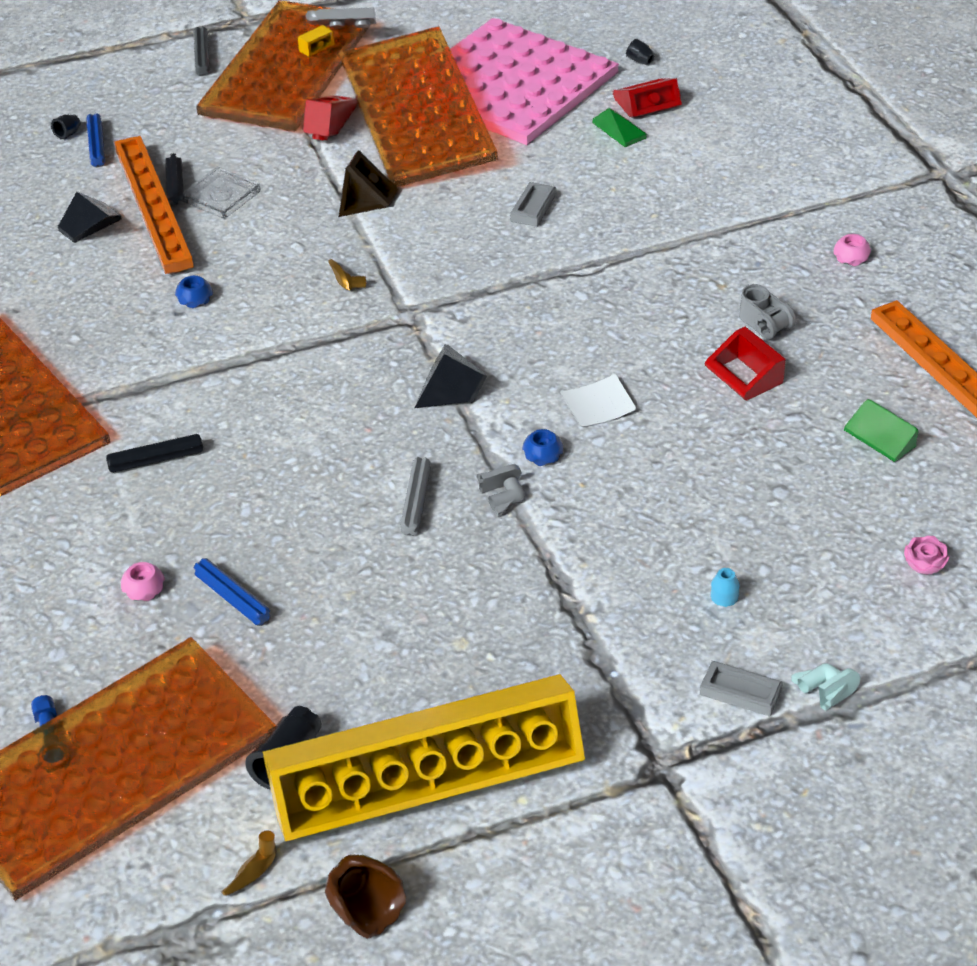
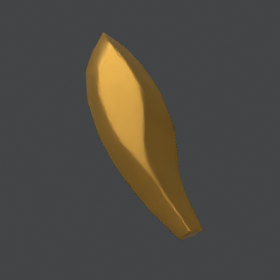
M328 260L338 283L344 289L351 290L352 288L366 287L365 276H350L336 261Z
M266 830L259 834V849L240 867L233 881L221 891L224 896L232 894L254 882L272 864L276 856L275 834L272 831Z

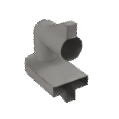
M510 464L486 473L477 474L481 493L503 486L506 488V491L488 497L489 504L497 517L502 516L514 503L522 501L525 497L524 490L518 481L522 472L517 464Z

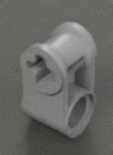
M751 284L743 288L739 317L742 322L757 331L761 337L770 340L781 329H790L795 325L796 317L792 308L769 292L766 287Z

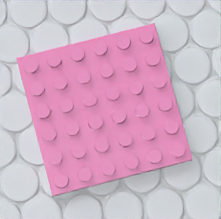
M492 18L399 85V95L429 107L451 108L454 117L528 145L617 74L618 63L608 60L606 57L586 52L584 49L569 46L562 41H556L542 34L525 30L520 26L503 22L501 19Z

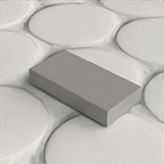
M529 182L510 213V222L537 227L556 196V187Z
M712 660L700 685L699 695L771 716L782 691L783 682Z

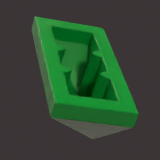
M611 108L606 109L592 119V123L624 147L647 138V134Z

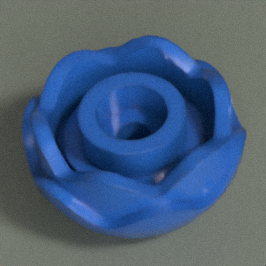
M196 275L183 278L175 290V296H177L179 303L189 308H196L201 304H207L210 296L213 295L210 283Z
M546 429L536 430L529 434L522 446L526 459L538 466L557 462L560 454H563L564 451L563 443L558 435Z

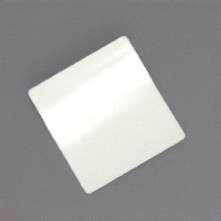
M616 374L587 386L560 391L581 427L607 422L636 409Z

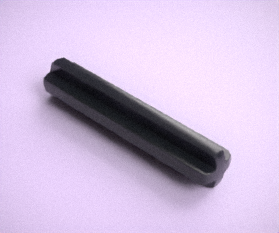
M172 153L169 158L165 159L167 199L173 201L174 205H177L180 200H184L182 159L176 157L175 153Z
M193 434L118 451L106 455L109 471L114 473L197 454L203 451V443L199 434Z

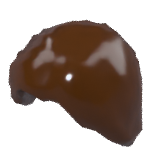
M347 855L340 860L339 864L327 876L325 895L330 906L347 926L366 939L380 935L388 925L396 922L400 916L401 909L406 904L404 882L390 866L367 855Z

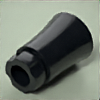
M295 706L287 716L282 717L266 739L246 757L245 766L251 778L260 786L271 790L263 752L316 738L322 727L319 716L311 712L307 707Z

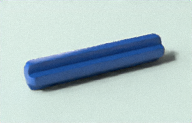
M98 113L94 115L89 114L86 117L89 158L92 166H103L105 164L101 116Z
M202 558L200 562L195 563L193 567L195 576L255 625L262 626L265 621H269L271 617L269 614L270 609L209 559Z

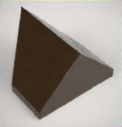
M360 150L355 153L345 168L338 217L386 208L399 190Z

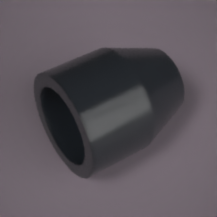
M634 39L626 50V56L639 64L649 65L655 56L651 48L639 39Z
M63 114L51 121V129L57 138L64 139L73 135L81 122L77 115Z

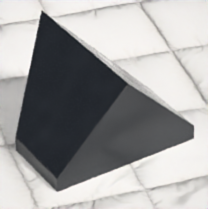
M76 192L58 225V230L75 243L122 220L118 212L106 203Z
M444 344L427 376L414 408L465 402L473 403L487 375L452 347Z

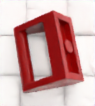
M660 78L613 90L614 99L629 117L682 105L677 78Z
M744 326L736 330L705 361V366L747 401L783 384L786 359ZM738 358L753 370L757 376L746 385L727 369L724 364Z

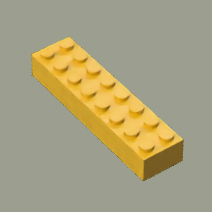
M561 674L263 752L277 821L285 842L585 760L575 693Z

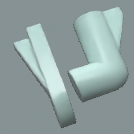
M828 663L821 664L812 670L791 675L792 682L797 684L804 693H808L819 686L820 708L825 711L854 693L860 683V675L853 669L848 668L840 671Z

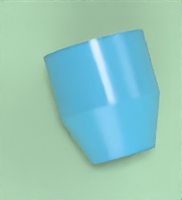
M722 568L712 579L710 597L719 606H732L739 599L740 583L732 569Z

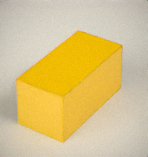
M322 25L298 36L299 51L310 57L333 46V31Z

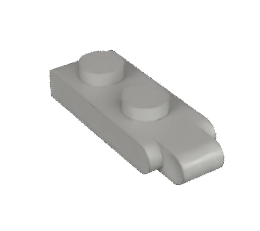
M374 8L318 9L317 11H308L306 19L311 25L320 24L330 26L332 29H343L345 25H355L356 28H369L370 24H376V13Z

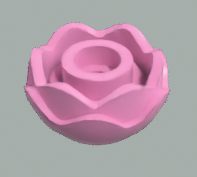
M847 234L837 241L833 252L840 263L858 266L868 260L871 248L868 241L861 235Z
M931 535L914 537L909 545L905 546L904 550L905 560L908 565L916 572L925 575L934 574L942 570L950 557L947 554V546Z
M147 562L135 563L124 572L121 579V589L123 593L126 592L131 600L150 601L163 590L165 577L162 571L154 564Z

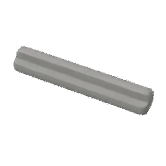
M417 457L412 463L400 523L401 532L404 535L411 534L414 536L419 532L431 470L430 460L426 457L423 459Z

